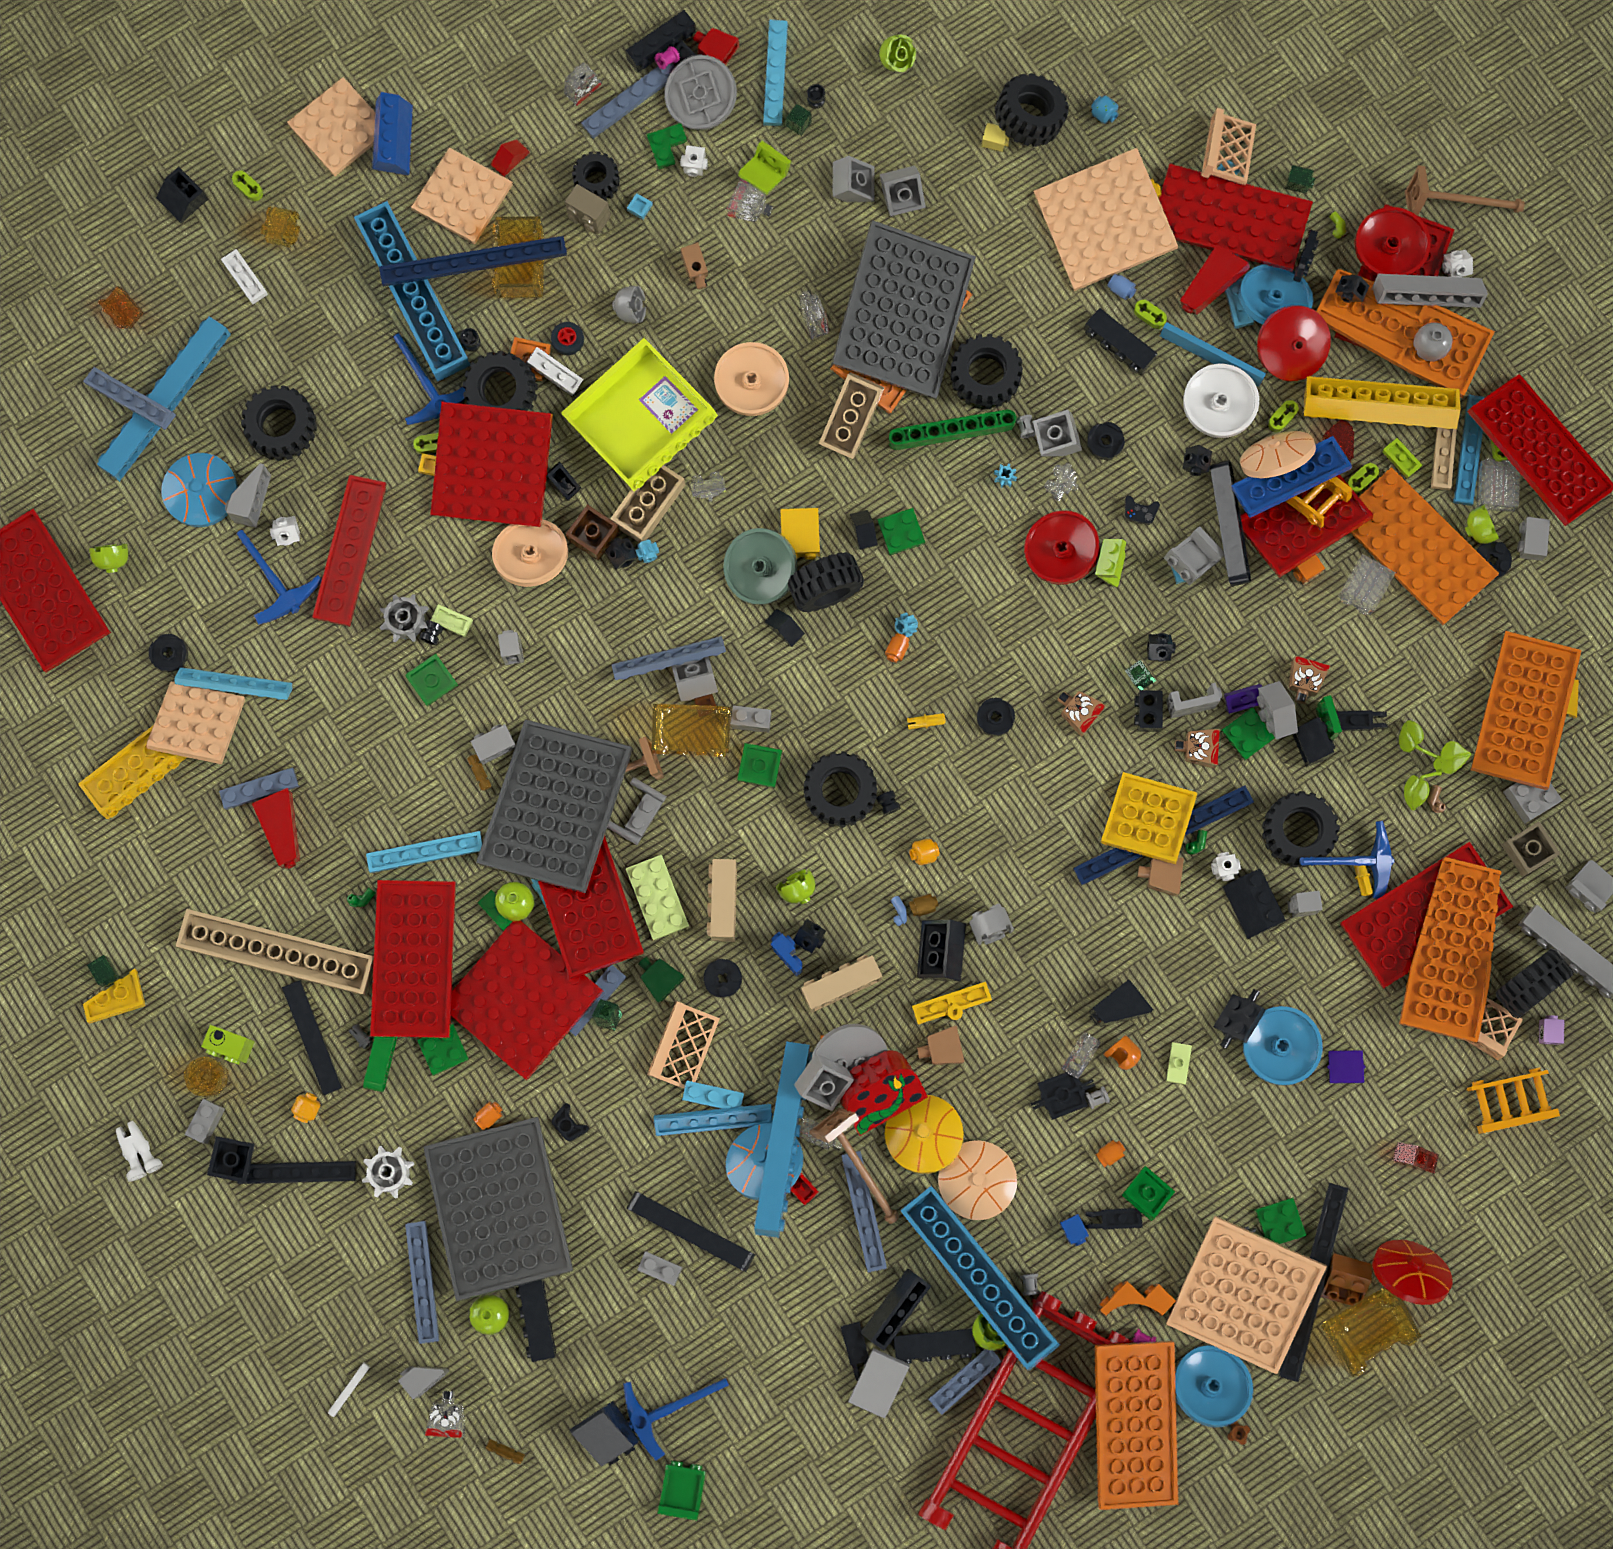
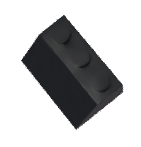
M1261 868L1222 887L1247 940L1286 921Z
M922 920L917 978L961 981L966 923L954 920Z

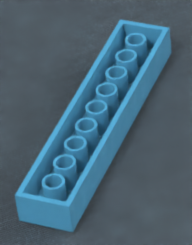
M387 201L354 217L378 267L417 260ZM428 280L389 286L437 382L469 367L470 362Z
M932 1186L901 1210L910 1224L1028 1371L1060 1346Z

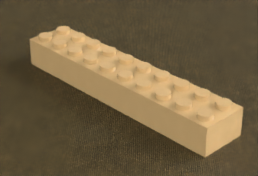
M186 909L176 947L190 952L367 996L373 976L374 956Z

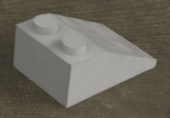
M260 463L231 494L230 500H227L225 510L234 523L257 527L271 474L264 464Z

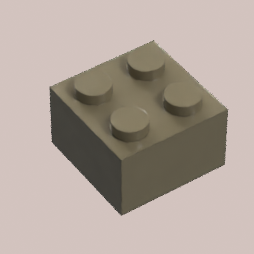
M576 184L565 200L568 218L576 224L578 222L581 223L591 233L596 232L600 234L611 217L608 202Z
M1540 822L1535 823L1501 844L1522 877L1560 855L1557 847Z

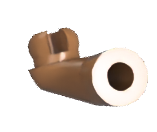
M1432 785L1427 798L1428 804L1435 813H1441L1446 808L1445 804L1438 798L1442 789L1438 785Z

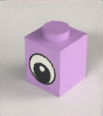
M1546 1016V1019L1539 1020V1044L1560 1045L1564 1043V1020H1559L1558 1016Z

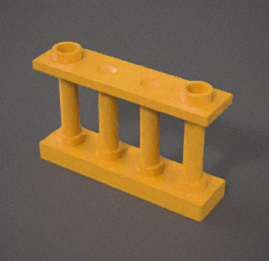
M1335 476L1315 486L1302 500L1294 496L1286 500V502L1306 516L1311 524L1322 528L1324 526L1323 514L1338 499H1342L1347 503L1351 499L1352 488ZM1324 488L1333 492L1317 510L1308 505Z
M1541 1068L1529 1070L1530 1074L1485 1084L1484 1080L1472 1082V1087H1468L1467 1091L1476 1090L1484 1120L1482 1121L1483 1125L1477 1126L1478 1133L1482 1134L1559 1117V1110H1552L1551 1106L1548 1105L1541 1075L1549 1074L1548 1070L1541 1071ZM1532 1077L1541 1107L1539 1108L1540 1113L1535 1114L1532 1113V1110H1529L1522 1083L1523 1079ZM1514 1082L1522 1111L1520 1113L1521 1117L1513 1118V1114H1510L1503 1084ZM1495 1086L1503 1115L1501 1117L1502 1121L1494 1122V1119H1491L1484 1088Z

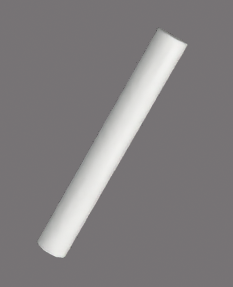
M366 1363L361 1365L328 1411L329 1415L334 1417L370 1368L369 1365Z

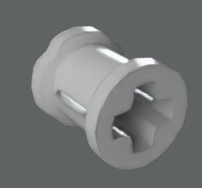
M1024 415L1016 419V423L1020 426V437L1022 439L1030 438L1036 434L1031 421L1033 419L1032 415Z
M1104 1086L1095 1092L1085 1093L1091 1110L1102 1103H1110Z
M1038 1273L1020 1275L1021 1279H1023V1295L1040 1294L1037 1286Z

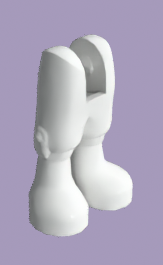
M134 1121L127 1123L131 1133L128 1137L122 1127L116 1129L122 1155L129 1162L131 1168L126 1174L128 1182L141 1179L147 1175L146 1173H153L163 1166L161 1160L154 1158L150 1153L149 1142L144 1138ZM137 1153L141 1155L144 1161V1168L138 1159Z

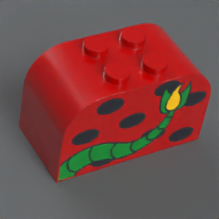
M889 1050L871 1057L868 1061L855 1066L849 1071L854 1081L839 1102L847 1112H855L859 1120L852 1125L859 1136L928 1098V1095L906 1058L898 1051Z

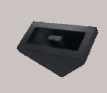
M558 462L547 472L548 482L567 501L581 489L561 462Z
M864 510L850 514L859 550L878 546L874 523L869 511Z
M776 609L764 621L770 629L791 647L805 634L791 616L779 609Z

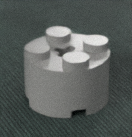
M1000 904L990 907V910L984 913L983 911H978L972 914L973 919L969 922L978 945H982L983 941L985 945L996 942L1006 937L1005 932L1009 931V933H1012L1014 931L1006 909L1001 907Z

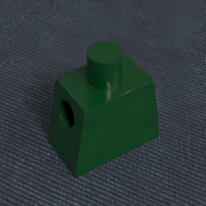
M646 956L638 963L645 971L640 978L658 1004L686 979L683 974L660 958L653 963Z

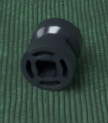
M813 84L807 90V103L811 108L819 109L825 104V89L819 84Z
M466 328L461 332L460 340L465 350L474 352L480 348L481 340L475 329Z
M426 620L427 628L420 634L419 639L426 643L437 645L439 641L437 636L442 633L444 627Z
M894 790L876 797L878 804L882 806L883 816L901 809L900 804L895 800Z

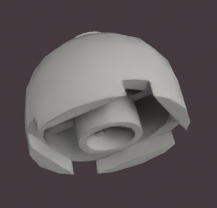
M627 286L619 290L612 306L620 320L627 323L642 322L645 318L646 307L642 308V301L646 300L641 287Z
M1428 323L1418 330L1414 337L1413 346L1419 357L1426 361L1434 362L1446 357L1450 351L1453 341L1452 334L1441 323Z

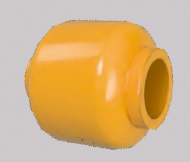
M931 839L915 841L912 844V849L909 850L910 858L912 861L915 860L918 865L934 863L939 856V847Z
M309 1092L306 1095H298L291 1109L294 1114L293 1117L304 1123L313 1121L321 1106L316 1100L317 1096Z

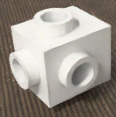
M686 146L685 155L681 157V166L684 168V174L692 177L703 175V169L706 170L708 159L705 158V148Z
M1466 250L1453 251L1450 254L1444 255V263H1442L1443 272L1449 277L1473 274V257Z
M295 516L280 517L273 520L270 534L272 539H276L277 546L290 545L293 542L300 541V531Z
M1229 852L1217 854L1218 857L1211 863L1212 873L1216 875V880H1233L1234 876L1239 873L1238 870H1241L1239 859H1236L1235 854L1229 855ZM1228 862L1230 868H1225L1224 863Z

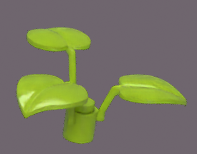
M1408 720L1404 723L1399 734L1400 748L1408 753L1416 748L1435 758L1433 766L1436 769V772L1422 775L1420 778L1412 775L1407 780L1404 787V798L1408 807L1415 811L1426 801L1429 795V785L1424 779L1436 775L1441 776L1442 773L1453 774L1465 764L1472 754L1455 741H1450L1444 745L1441 756L1421 748L1418 744L1424 739L1423 730L1418 723Z

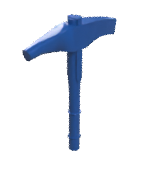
M399 333L394 335L393 338L398 347H400L431 399L418 413L405 418L407 425L440 418L441 402L462 404L466 400L463 392H465L463 387L450 394L439 395Z
M243 530L237 532V536L242 541V544L245 545L279 594L278 599L273 605L254 615L258 625L278 619L290 612L292 614L297 613L300 609L299 606L314 592L322 579L317 575L307 584L287 591Z
M1383 820L1375 821L1377 832L1370 856L1301 857L1300 864L1310 866H1371L1374 877L1372 898L1379 899L1386 893L1391 865L1395 863V859L1391 856Z
M725 1378L715 1382L708 1387L649 1413L638 1403L631 1381L623 1383L626 1406L631 1420L628 1424L636 1432L649 1454L655 1460H658L665 1455V1452L655 1440L652 1422L729 1386L728 1381Z

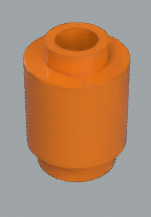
M896 633L891 638L885 651L887 659L894 663L902 661L909 647L908 642L910 639Z
M489 1101L476 1113L473 1120L484 1130L491 1127L503 1116L501 1113L503 1109L497 1102L492 1103Z
M1113 1139L1100 1148L1099 1152L1095 1155L1105 1168L1124 1157L1123 1152L1126 1149L1120 1141L1115 1142Z

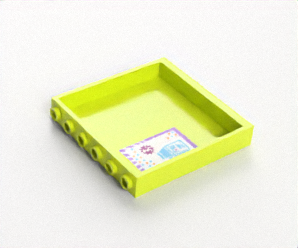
M645 338L637 343L561 412L568 423L633 491L641 488L646 480L655 475L665 463L671 461L678 451L684 449L688 442L697 437L718 416L713 407Z

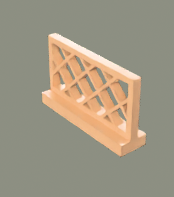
M1217 107L1210 121L1201 176L1209 178L1211 174L1246 185L1256 124L1225 115L1224 109ZM1224 121L1231 123L1233 128L1228 129L1225 126ZM1241 128L1250 129V133L1245 135ZM1237 131L1240 138L1235 139L1231 132ZM1227 135L1231 142L1226 144L1222 137ZM1244 141L1248 147L1243 149L1238 142ZM1234 145L1238 152L1233 154L1229 147ZM1224 149L1228 156L1223 158L1219 151ZM1242 155L1245 162L1240 163L1236 157ZM1231 159L1236 166L1231 168L1226 161ZM1222 164L1226 171L1217 170V165ZM1239 169L1243 177L1237 176L1234 171Z
M1487 998L1486 1004L1488 1005H1485V1020H1482V1023H1487L1489 1033L1483 1034L1480 1032L1478 1043H1468L1494 1059L1500 1060L1508 1051L1507 1048L1523 1019L1513 1017L1507 1009ZM1493 1007L1496 1009L1498 1017L1489 1018L1486 1008ZM1509 1017L1516 1023L1513 1028L1506 1029L1503 1019ZM1499 1020L1502 1030L1493 1032L1490 1021ZM1495 1034H1504L1506 1040L1504 1045L1496 1041Z
M676 1001L647 1075L684 1089L685 1085L682 1084L679 1076L689 1072L692 1078L691 1082H696L720 1018ZM686 1010L693 1012L696 1018L695 1021L686 1024L683 1018ZM705 1018L713 1020L712 1028L704 1032L700 1021ZM697 1022L702 1033L692 1037L687 1026ZM685 1028L689 1039L679 1043L676 1036L677 1031ZM703 1035L706 1044L703 1048L697 1050L693 1039ZM691 1041L695 1051L684 1055L680 1045ZM678 1046L682 1057L672 1061L669 1052L672 1048ZM696 1053L699 1059L698 1065L690 1068L686 1057ZM684 1059L688 1069L677 1073L673 1063ZM671 1064L675 1075L670 1078L661 1076L663 1068Z

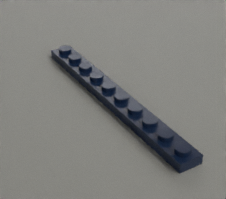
M564 236L385 265L380 266L379 270L382 286L385 287L567 256Z
M1246 785L1193 810L1185 836L1253 804L1254 801ZM1113 848L1074 867L1073 871L1081 886L1144 855Z

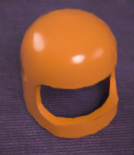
M1124 1035L1103 1055L1106 1058L1113 1057L1118 1062L1119 1068L1129 1070L1139 1062L1141 1051L1127 1035Z

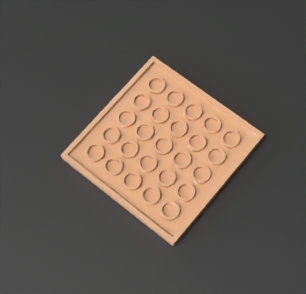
M1137 148L1034 190L1035 197L1074 291L1178 249V244Z
M1214 1216L1166 1321V1325L1277 1374L1325 1272L1326 1265Z

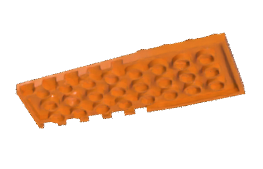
M1447 857L1442 859L1410 967L1399 1024L1478 1043L1490 983L1491 953L1494 946L1493 935L1496 928L1495 917L1498 909L1497 898L1500 891L1499 880L1501 871Z

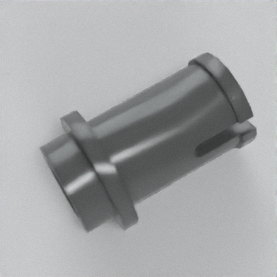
M359 1024L352 1027L354 1030H349V1033L359 1043L360 1048L366 1049L373 1043L372 1037L368 1036Z

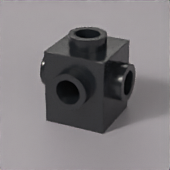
M1355 274L1350 276L1342 275L1335 292L1346 303L1363 302L1370 285L1361 276Z
M1201 445L1186 448L1182 469L1188 471L1192 476L1208 473L1211 465L1212 451Z
M616 538L610 542V546L605 550L615 569L629 567L638 558L629 538Z
M1165 633L1148 634V660L1159 662L1171 661L1172 653L1175 654L1176 644L1172 642L1171 635Z
M806 919L793 941L802 949L813 953L816 947L820 949L826 939L823 936L826 930Z

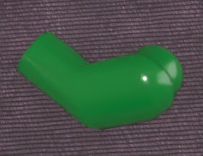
M1198 830L1197 839L1187 843L1185 849L1188 854L1195 855L1204 850L1207 831Z
M368 887L363 895L350 894L347 897V902L354 908L365 907L376 892Z

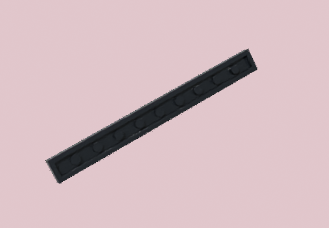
M1329 1183L1310 1255L1311 1259L1325 1264L1326 1269L1283 1360L1279 1377L1298 1383L1349 1188Z

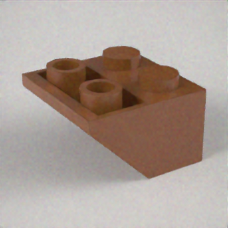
M1333 1253L1321 1297L1359 1308L1372 1281V1264Z

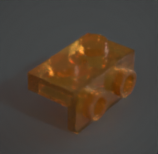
M117 286L107 299H100L98 301L102 306L103 312L109 315L114 320L113 323L121 329H131L144 314L121 286Z

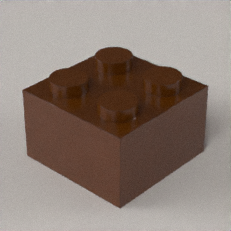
M587 504L565 535L570 543L599 561L605 550L610 546V542L620 532L618 524Z

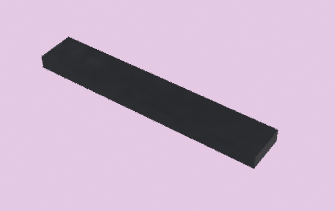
M299 980L282 987L323 1095L326 1096L342 1089V1084L302 981Z
M356 1161L250 1164L247 1182L237 1181V1184L356 1181Z

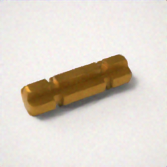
M477 754L468 757L467 760L469 765H472L473 774L477 782H480V789L485 791L491 788L489 779H486L488 776L482 763L479 764L480 760Z
M490 1439L486 1445L488 1451L496 1452L495 1454L508 1460L512 1459L517 1464L522 1463L525 1456L523 1453L515 1452L514 1449L501 1443L497 1444L498 1442Z

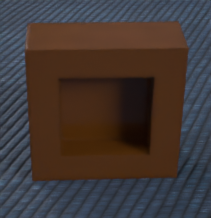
M713 694L694 699L699 717L718 712Z

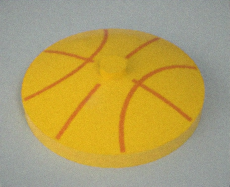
M928 1095V1098L886 1122L885 1141L892 1158L908 1171L918 1174H930L941 1171L956 1159L962 1148L964 1131L961 1119L953 1106L937 1096Z

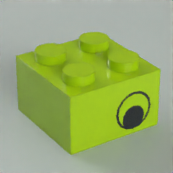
M210 1025L201 1047L207 1049L205 1053L219 1058L225 1055L224 1060L239 1065L240 1061L247 1062L255 1041Z

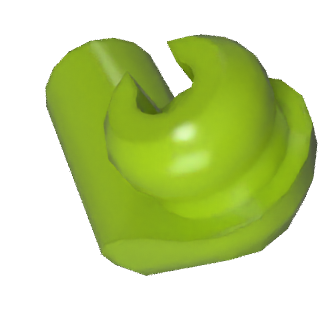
M1335 211L1329 218L1336 225L1333 235L1339 239L1342 235L1346 234V222Z

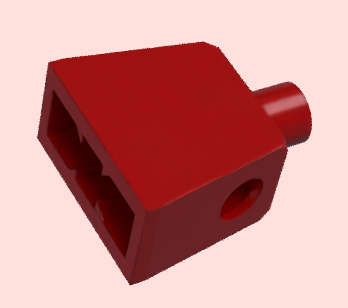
M711 28L707 35L698 30L693 37V40L699 43V55L714 57L725 65L739 48V39L716 28Z

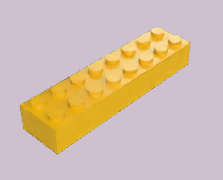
M1307 376L1304 394V416L1346 419L1348 421L1357 420L1369 423L1404 424L1406 426L1416 425L1427 428L1457 429L1461 410L1459 389Z

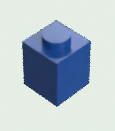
M1079 1214L1059 1223L1069 1245L1075 1244V1246L1086 1242L1085 1238L1089 1235Z

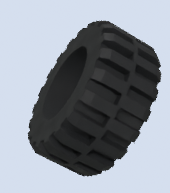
M1033 73L1029 75L1021 74L1019 77L1011 78L1005 84L996 102L995 118L997 123H999L1000 129L1005 131V135L1008 138H1013L1014 142H1021L1024 146L1032 145V147L1039 146L1040 144L1046 145L1056 138L1069 113L1067 98L1064 93H1061V88L1058 85H1054V81L1051 79L1047 80L1045 76H1036ZM1020 104L1034 106L1043 116L1029 114Z
M982 334L976 335L974 340L970 337L966 340V344L962 343L958 347V351L953 356L950 374L951 381L953 382L952 387L954 391H958L957 396L960 399L965 398V403L969 406L973 403L975 408L978 409L981 406L991 409L992 405L998 408L1002 406L1003 402H1009L1011 397L1015 396L1018 391L1023 373L1022 359L1018 357L1019 352L1017 348H1012V343L1009 340L1004 342L1003 337L999 335L997 338L992 337L993 334H987V337H982ZM978 359H993L1002 366L1004 376L996 384L983 385L976 382L970 376L969 367Z
M497 351V353L488 352L487 356L481 355L478 357L476 364L474 362L471 363L470 372L466 371L465 373L466 382H463V388L465 389L463 395L467 400L466 404L524 411L533 409L532 402L537 399L535 390H538V385L535 383L536 377L531 372V368L519 357L511 353L507 354L504 351ZM498 372H508L516 380V391L513 398L500 406L489 403L485 397V385L488 379Z
M272 385L269 390L265 387L260 389V394L254 393L252 395L253 400H248L245 404L247 410L242 411L244 419L241 420V425L244 429L243 433L251 446L260 455L264 454L268 459L274 457L276 461H282L283 457L290 460L293 459L292 455L297 454L299 456L303 454L301 450L304 448L307 450L311 446L309 441H314L315 434L313 432L317 431V424L315 422L317 419L307 399L302 394H299L296 389L292 388L290 390L288 386L284 385L281 388H278L277 385ZM280 409L294 412L296 421L293 428L287 434L271 437L264 433L263 424L269 414Z
M847 552L831 554L813 561L794 572V575H791L788 580V588L797 608L807 613L825 609L846 600V598L858 592L864 584V578L855 557Z
M841 751L839 754L831 752L828 756L823 755L819 761H815L811 765V769L806 774L804 781L806 805L813 816H816L822 823H828V826L834 827V825L842 828L845 825H855L859 820L862 821L866 818V815L871 812L876 801V777H874L871 767H868L867 762L864 759H859L856 754L852 753V755H849L847 752ZM834 773H846L856 780L859 792L853 803L839 807L831 805L826 801L822 793V787L828 776Z
M1299 791L1296 794L1292 792L1278 799L1266 813L1265 821L1262 824V829H1264L1262 837L1263 840H1266L1265 846L1267 850L1270 849L1273 852L1271 855L1274 858L1278 857L1281 859L1280 862L1282 864L1288 863L1291 867H1308L1309 865L1300 864L1301 857H1326L1334 849V845L1339 838L1337 833L1340 831V825H1337L1336 822L1339 819L1337 814H1333L1332 810L1334 808L1331 804L1328 806L1324 803L1326 800L1323 797L1319 799L1316 797V794L1311 792L1305 794V791ZM1292 813H1304L1314 820L1317 825L1318 836L1313 844L1307 847H1300L1294 845L1286 838L1283 823L1287 816Z
M1550 949L1496 992V997L1513 1017L1520 1018L1572 977L1573 970L1556 950Z

